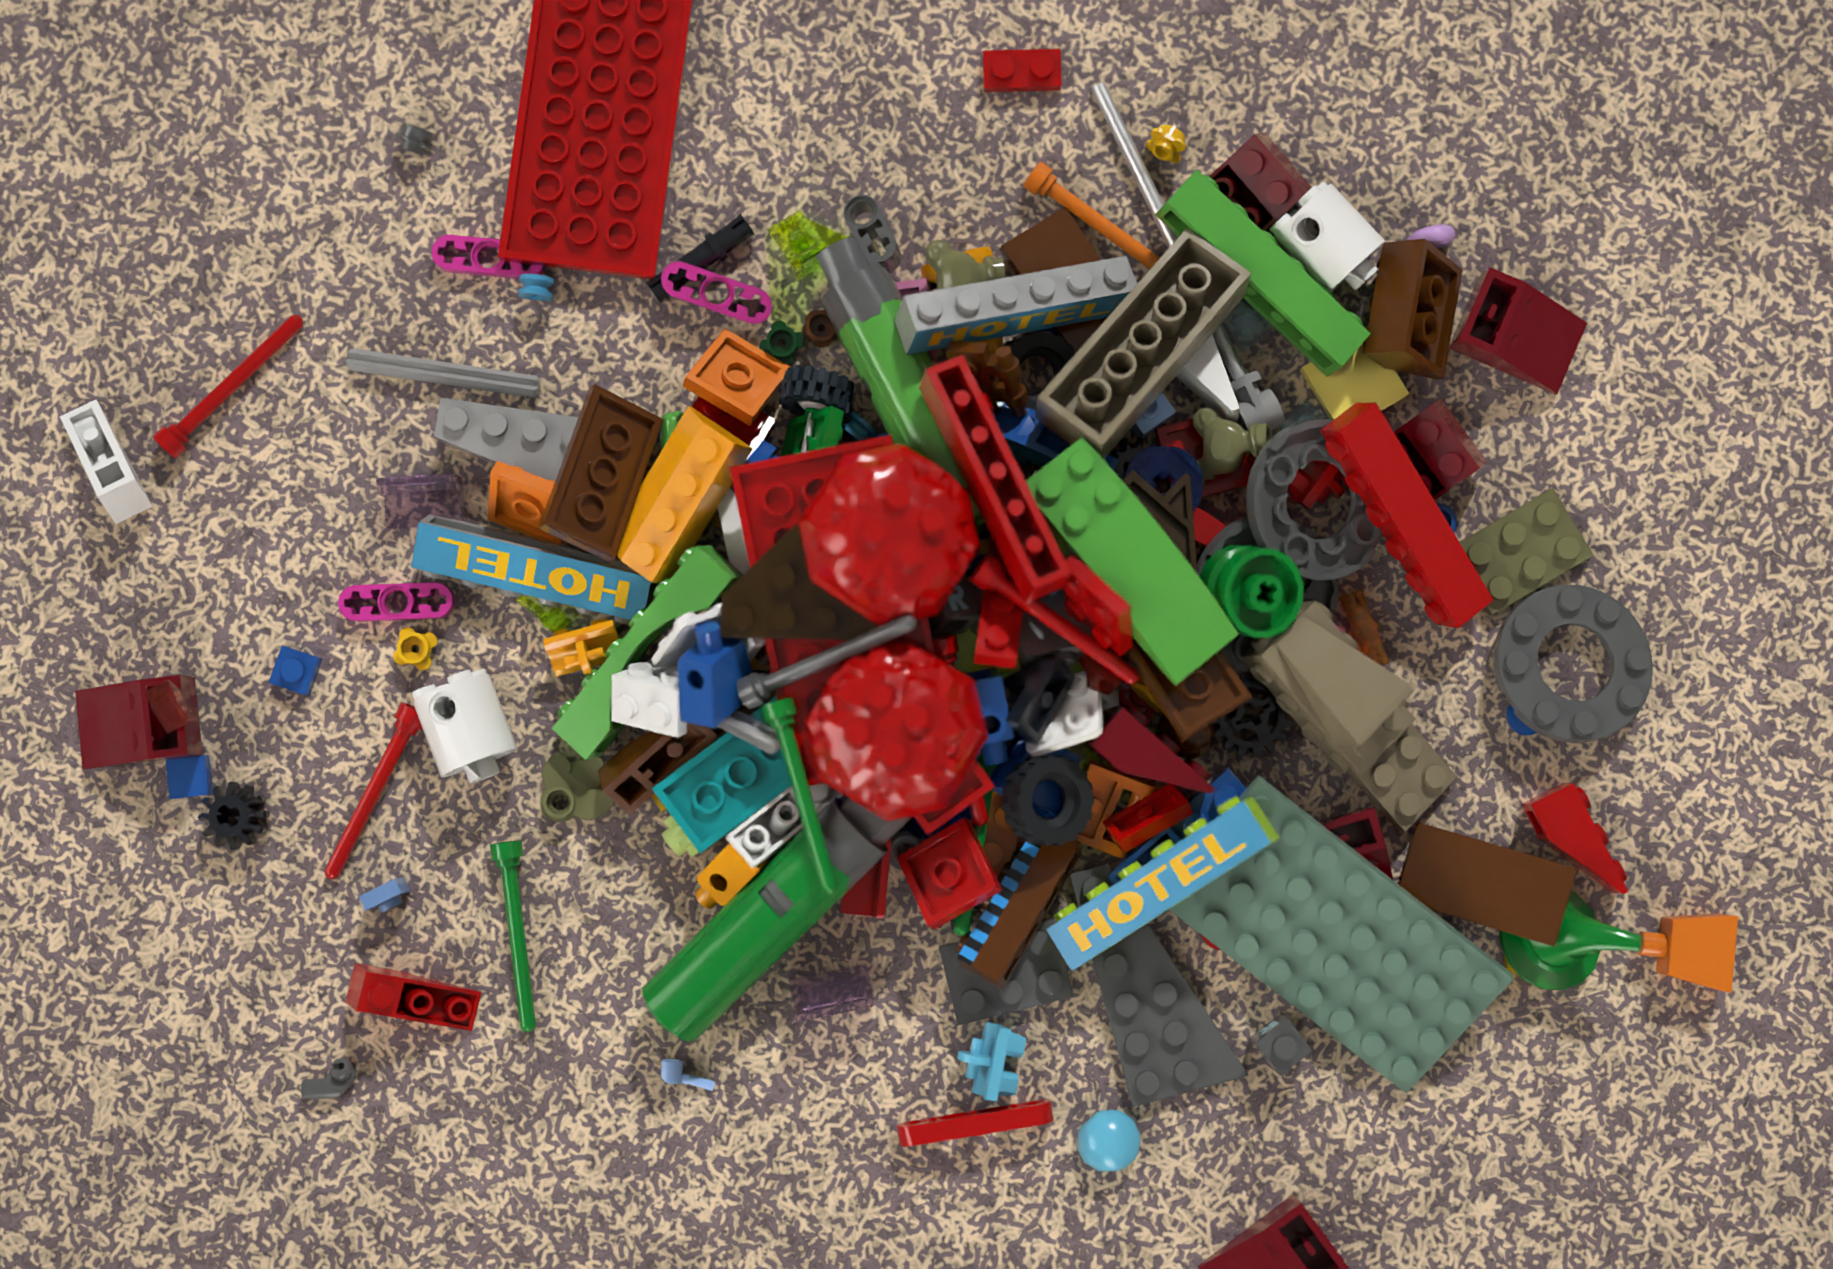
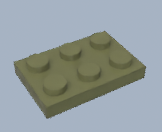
M1553 488L1460 541L1468 558L1494 599L1485 607L1489 616L1594 556Z

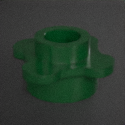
M775 321L772 323L771 330L767 334L766 339L760 342L759 349L791 366L794 362L793 356L799 348L805 346L806 340L801 332L795 333L786 326L785 322ZM782 340L785 341L786 346L780 347L779 342Z

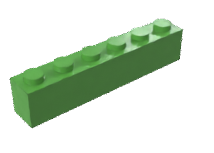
M1196 170L1155 214L1178 237L1188 228L1251 272L1244 299L1327 377L1340 369L1371 334L1363 326L1362 320L1356 314L1344 309L1335 300L1330 289L1318 284L1308 275L1304 265L1296 258L1289 257L1277 245L1276 239L1269 232L1261 230L1248 218L1245 209L1239 204L1231 202L1219 190L1217 183L1209 176L1203 175Z

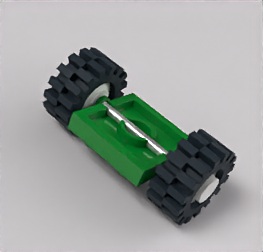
M797 365L794 368H787L784 374L779 405H782L784 410H790L789 413L794 415L801 414V416L788 420L781 457L837 446L843 433L841 423L843 418H848L855 387L853 381H850L845 375L839 376L837 371L828 372L823 367L814 369L810 365H806L805 368Z

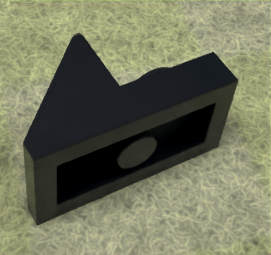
M1050 654L1003 680V683L1018 698L1006 721L1025 742L1039 744L1076 678L1057 655Z

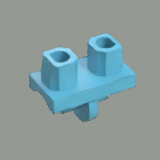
M985 1021L982 1039L973 1037L970 1051L959 1050L957 1055L958 1060L968 1063L965 1077L974 1079L973 1093L984 1096V1099L997 1101L998 1096L1016 1094L1019 1081L1018 1074L1003 1069L1006 1056L1022 1057L1026 1045L1025 1037L1011 1032V1029L998 1023Z

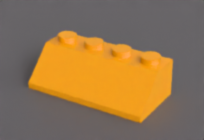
M688 406L639 488L616 554L618 558L650 582L661 583L668 577L672 578L680 568L677 564L678 560L689 548L695 546L717 510L718 505L731 487L732 478L729 467L745 464L753 448L693 407Z

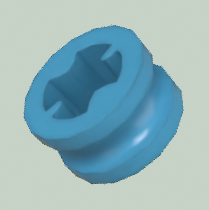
M521 274L519 276V281L523 284L522 289H519L517 293L519 297L537 301L553 300V294L549 290L555 284L553 278L538 274Z
M851 411L849 414L850 420L847 423H841L843 432L855 442L867 440L871 437L875 438V435H878L877 431L854 411Z

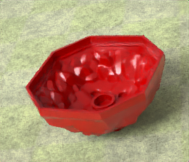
M902 443L844 453L798 522L810 581L878 627L904 615H912L916 620L937 616L981 548L969 489L956 481L939 465Z
M905 637L889 640L841 661L804 722L817 778L887 822L946 808L989 737L975 680Z

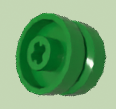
M1230 545L1216 551L1205 562L1199 576L1236 631L1244 636L1270 638L1284 632L1295 621L1303 603L1304 585L1300 570L1289 556L1276 549Z

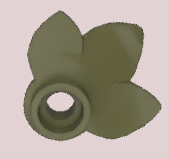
M560 751L555 752L546 761L542 769V779L546 788L540 798L543 814L555 822H565L574 816L584 820H593L611 809L614 801L599 789L601 783L598 770L604 765L603 759L596 757L585 760L583 758L571 764ZM560 794L564 795L568 800L567 807L563 810L557 809L554 805L555 797Z

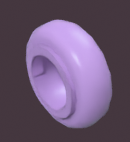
M1433 225L1414 231L1413 234L1408 236L1407 240L1425 238L1439 249L1454 241L1455 230L1451 225Z

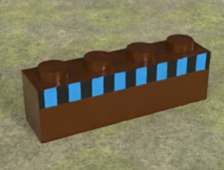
M1020 837L1017 844V849L1020 852L1013 863L1008 861L1003 866L997 879L1002 891L981 903L976 917L980 918L972 932L969 931L967 935L961 937L956 947V952L959 953L957 960L962 967L998 988H1004L1082 854L1081 845L1078 841H1067L1064 845L1051 846L1028 843Z

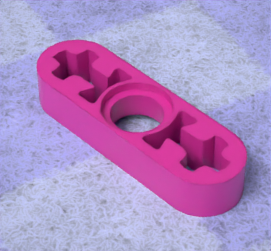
M444 235L438 238L432 246L434 262L442 270L450 273L519 279L521 274L542 275L546 269V266L531 264L530 270L525 271L521 263L510 262L511 269L505 270L508 261L500 260L492 268L481 266L479 262L481 252L487 248L499 250L500 239ZM454 244V248L458 252L469 253L468 245H474L470 254L472 266H466L468 260L465 257L457 256L453 257L452 263H447V259L441 255V252L447 251L449 245Z
M683 261L671 262L662 271V286L669 295L751 324L765 321L771 313L772 302L770 297L762 289ZM679 268L685 269V277L696 282L697 274L705 275L698 288V298L690 296L695 290L692 287L681 285L679 290H674L673 282L668 279L669 274H677ZM713 281L723 282L728 290L726 299L719 304L709 302L705 296L706 287ZM735 287L742 288L738 296L747 300H752L754 294L759 295V302L764 305L762 312L755 311L753 316L747 315L748 309L738 303H735V311L729 310L728 307L732 304L735 297Z
M435 582L352 585L345 588L338 598V608L341 614L347 619L357 622L443 619L448 617L456 606L454 592L448 586ZM414 590H419V598L434 597V591L438 590L439 595L446 597V604L439 605V611L435 612L433 606L427 604L418 605L420 613H414L417 606ZM376 591H380L378 600L375 595ZM402 591L407 596L408 605L403 612L394 614L388 609V597L393 592ZM356 593H359L360 598L377 600L380 614L375 615L377 607L363 606L360 608V614H356V610L349 607V601L355 600Z

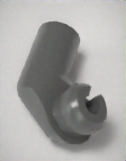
M338 1058L332 1063L333 1067L324 1079H304L301 1084L302 1099H333L341 1097L356 1078L355 1064L347 1058Z

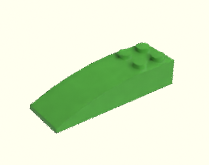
M1081 437L1026 480L1062 555L1068 559L1071 555L1075 554L1131 606L1133 638L1175 686L1238 636L1239 633L1215 598L1164 530L1084 437Z

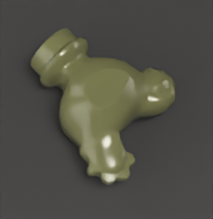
M944 240L931 241L925 249L926 260L936 272L937 288L934 290L1005 278V268L1001 257L991 258V256H986L982 263H977L969 254L953 250L951 245Z
M1204 407L1198 409L1193 416V426L1203 438V456L1195 462L1188 461L1184 474L1187 473L1190 476L1191 484L1198 482L1203 486L1207 480H1214L1216 475L1234 472L1241 467L1249 452L1257 458L1262 448L1273 437L1269 423L1259 424L1254 422L1250 425L1248 431H1245L1237 422L1221 418L1218 411L1212 408Z

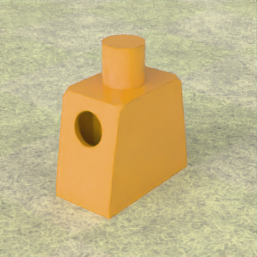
M729 842L696 877L697 882L701 885L695 892L697 901L707 909H712L717 903L724 907L776 854L752 869Z

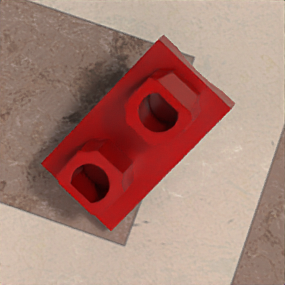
M1323 460L1311 461L1307 463L1303 470L1299 468L1296 472L1294 480L1288 486L1286 492L1288 498L1286 500L1291 504L1297 503L1310 509L1315 501L1322 504L1329 494L1340 499L1345 490L1338 482L1344 475L1336 466Z

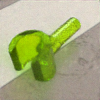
M525 595L516 599V602L532 612L543 626L552 633L562 630L570 624L569 619L557 606H554L546 613L542 607Z

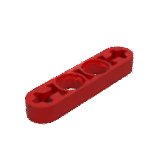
M1043 1099L907 1121L896 1126L899 1145L901 1147H910L1044 1125L1053 1122L1054 1117L1051 1100Z

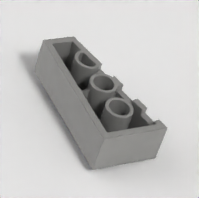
M440 397L434 437L446 445L495 464L496 461H500L510 466H518L526 472L544 479L555 481L578 417Z

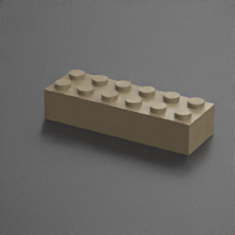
M1186 228L1037 397L1035 418L1071 445L1081 437H1084L1104 460L1244 298L1251 272Z

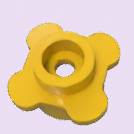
M1161 125L1158 128H1153L1150 132L1152 139L1147 141L1146 148L1160 160L1179 163L1182 159L1180 152L1185 151L1187 147L1184 134L1171 125Z
M411 627L403 628L399 633L400 639L397 643V651L393 654L394 661L398 665H405L407 663L415 665L421 671L429 669L432 665L430 658L432 649L438 644L437 637L430 632L420 634L416 633ZM414 645L419 647V651L416 653L412 651Z

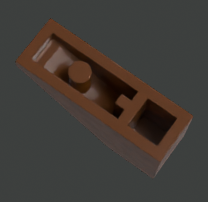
M687 723V733L680 737H673L653 731L646 732L626 744L598 770L602 791L627 814L631 815L655 794L652 790L653 787L706 748L718 737L717 732L711 727Z

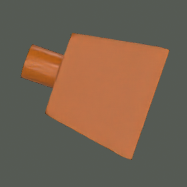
M1716 913L1661 917L1659 933L1639 932L1638 935L1642 936V948L1637 953L1638 955L1657 957V973L1711 989L1732 993L1738 916Z

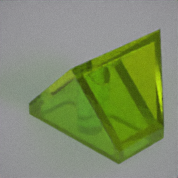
M801 210L767 229L797 281L821 268L816 255L823 249L837 241L849 238L842 233L806 218Z

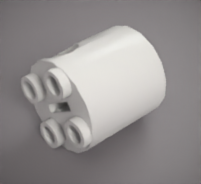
M1323 181L1320 185H1315L1298 201L1302 206L1299 211L1294 209L1290 214L1286 213L1270 228V231L1275 235L1274 238L1281 248L1290 257L1299 260L1304 265L1306 273L1318 284L1326 286L1333 292L1346 281L1356 291L1379 270L1369 258L1386 241L1332 184L1327 185ZM1312 219L1316 220L1319 224L1320 232L1316 231L1312 226Z
M485 669L472 673L470 670H465L447 678L448 684L435 687V684L412 692L415 700L413 704L441 777L466 772L470 784L487 779L500 773L496 762L497 759L517 750L493 682Z

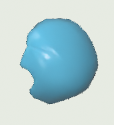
M1113 1109L1102 1110L1093 1114L1079 1127L1077 1150L1084 1163L1097 1171H1119L1130 1165L1138 1155L1141 1133L1134 1119L1122 1111Z

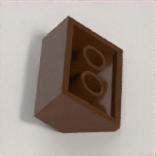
M1425 238L1386 242L1382 245L1381 256L1377 262L1379 270L1377 271L1374 295L1370 300V317L1367 328L1371 334L1363 342V354L1383 368L1436 380L1444 379L1463 269Z

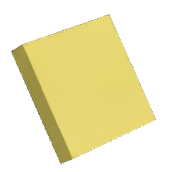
M1363 343L1340 369L1328 377L1312 362L1300 369L1326 414L1332 420L1355 403L1376 402L1382 412L1409 395L1408 390L1395 370L1383 368L1363 354Z

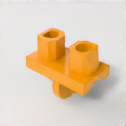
M604 617L592 621L588 627L574 631L568 628L555 631L552 637L543 639V644L550 658L555 677L580 670L586 676L593 673L594 666L601 665L606 661L605 652L614 641L619 639L613 620H608Z

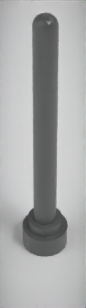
M904 615L767 676L763 673L759 675L751 673L738 679L737 691L739 697L749 709L763 705L768 702L774 690L914 630L916 619L912 615Z

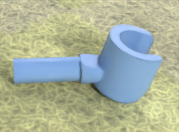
M663 1059L661 1062V1077L666 1083L690 1084L713 1091L715 1081L690 1073H683V1060Z

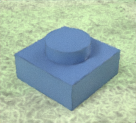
M404 877L395 878L359 896L365 911L378 908L380 913H384L402 904L400 896L410 892V889Z

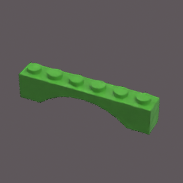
M711 545L691 547L680 557L677 563L680 568L673 577L664 579L653 592L656 598L647 609L642 608L633 616L629 622L630 631L623 639L619 638L610 645L605 652L606 661L599 669H593V673L583 679L581 683L583 690L576 698L569 699L559 709L557 715L560 718L552 729L585 760L602 756L625 727V724L612 721V675L628 669V666L632 663H639L649 647L667 629L672 627L674 621L688 612L696 614L709 610L712 606L722 602V595L743 576L736 567Z

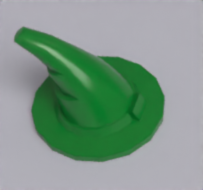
M1573 891L1570 895L1556 947L1499 930L1500 945L1508 964L1522 980L1546 990L1561 991L1581 984L1595 969L1602 950L1640 951L1642 948L1641 935L1596 920L1592 909Z

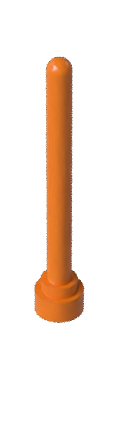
M1042 161L1036 165L1023 184L1026 190L1035 196L1039 193L1045 197L1047 194L1147 268L1151 269L1160 259L1158 255L1057 183V177L1052 174L1053 169Z

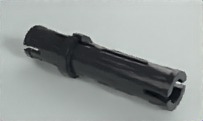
M739 214L713 235L711 232L704 236L706 240L677 261H683L707 269L719 259L723 262L729 258L727 254L751 236H754L755 233L744 217ZM679 268L677 274L670 273L668 279L673 282L674 290H678L681 285H685L690 281V279L685 277V269ZM662 272L656 275L655 278L645 282L660 303L670 296L662 286Z

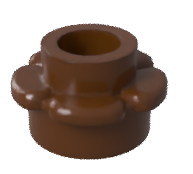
M825 310L811 311L805 317L806 323L802 327V332L808 342L812 341L814 346L820 348L828 347L831 341H836L839 338ZM820 325L825 326V330L823 332H820L818 330V327Z

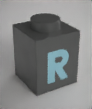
M966 573L963 574L939 614L928 617L932 637L964 633L980 616V611Z
M1282 1014L1249 1037L1271 1068L1280 1076L1312 1052V1049L1291 1021Z

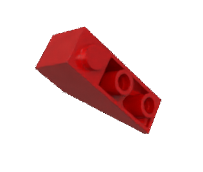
M1562 783L1521 803L1541 842L1611 893L1624 895L1629 892L1624 884V881L1627 880L1625 870L1617 859L1612 860L1606 848V845L1609 844L1608 837L1599 823L1594 824L1588 812V809L1591 808L1590 801L1581 787L1576 788L1574 783Z
M355 963L345 1002L358 1012L472 1031L482 992L393 969Z

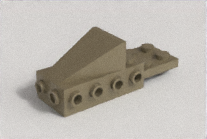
M1316 601L1303 602L1295 621L1284 632L1270 638L1255 637L1251 642L1252 646L1241 658L1249 666L1252 675L1275 696L1278 705L1300 725L1303 734L1326 755L1329 764L1338 772L1349 774L1395 829L1400 832H1406L1457 776L1412 724L1416 719L1408 711V703L1405 699L1414 691L1413 687L1359 652L1356 641L1347 633L1341 632L1332 621L1333 615L1327 607Z

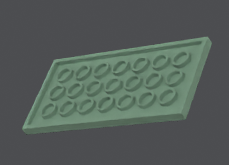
M1258 775L1241 794L1239 799L1242 802L1253 796L1280 838L1169 910L1398 1088L1407 1093L1513 981V975Z

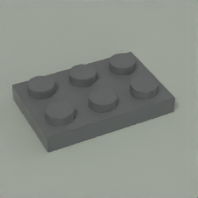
M1055 918L1041 922L1003 989L998 988L960 965L957 960L959 953L956 952L959 941L939 946L958 1025L1074 997L1065 959L1046 931L1047 928L1056 923Z

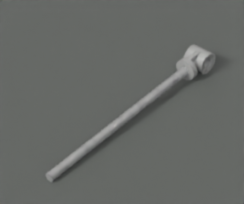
M1105 82L1099 83L1091 88V91L1169 249L1178 236L1155 215L1164 203ZM1221 323L1212 335L1233 380L1230 383L1239 401L1240 410L1237 423L1245 431H1248L1250 425L1254 422L1259 424L1269 423L1271 430L1284 425L1285 417L1276 396L1270 389L1260 392L1257 386L1263 381L1260 372L1257 370L1246 373Z

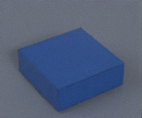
M209 755L165 760L169 799L213 795Z

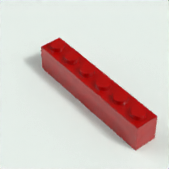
M960 355L925 369L919 389L1024 603L1027 604L1062 589L1072 573L964 356Z
M1355 403L1320 430L1327 441L1325 447L1328 453L1341 464L1347 474L1345 479L1348 486L1361 497L1367 507L1365 512L1368 519L1381 530L1387 540L1385 546L1388 552L1401 563L1406 572L1405 579L1408 585L1421 596L1426 605L1424 607L1425 613L1430 620L1437 625L1460 628L1490 604L1494 599L1377 403Z

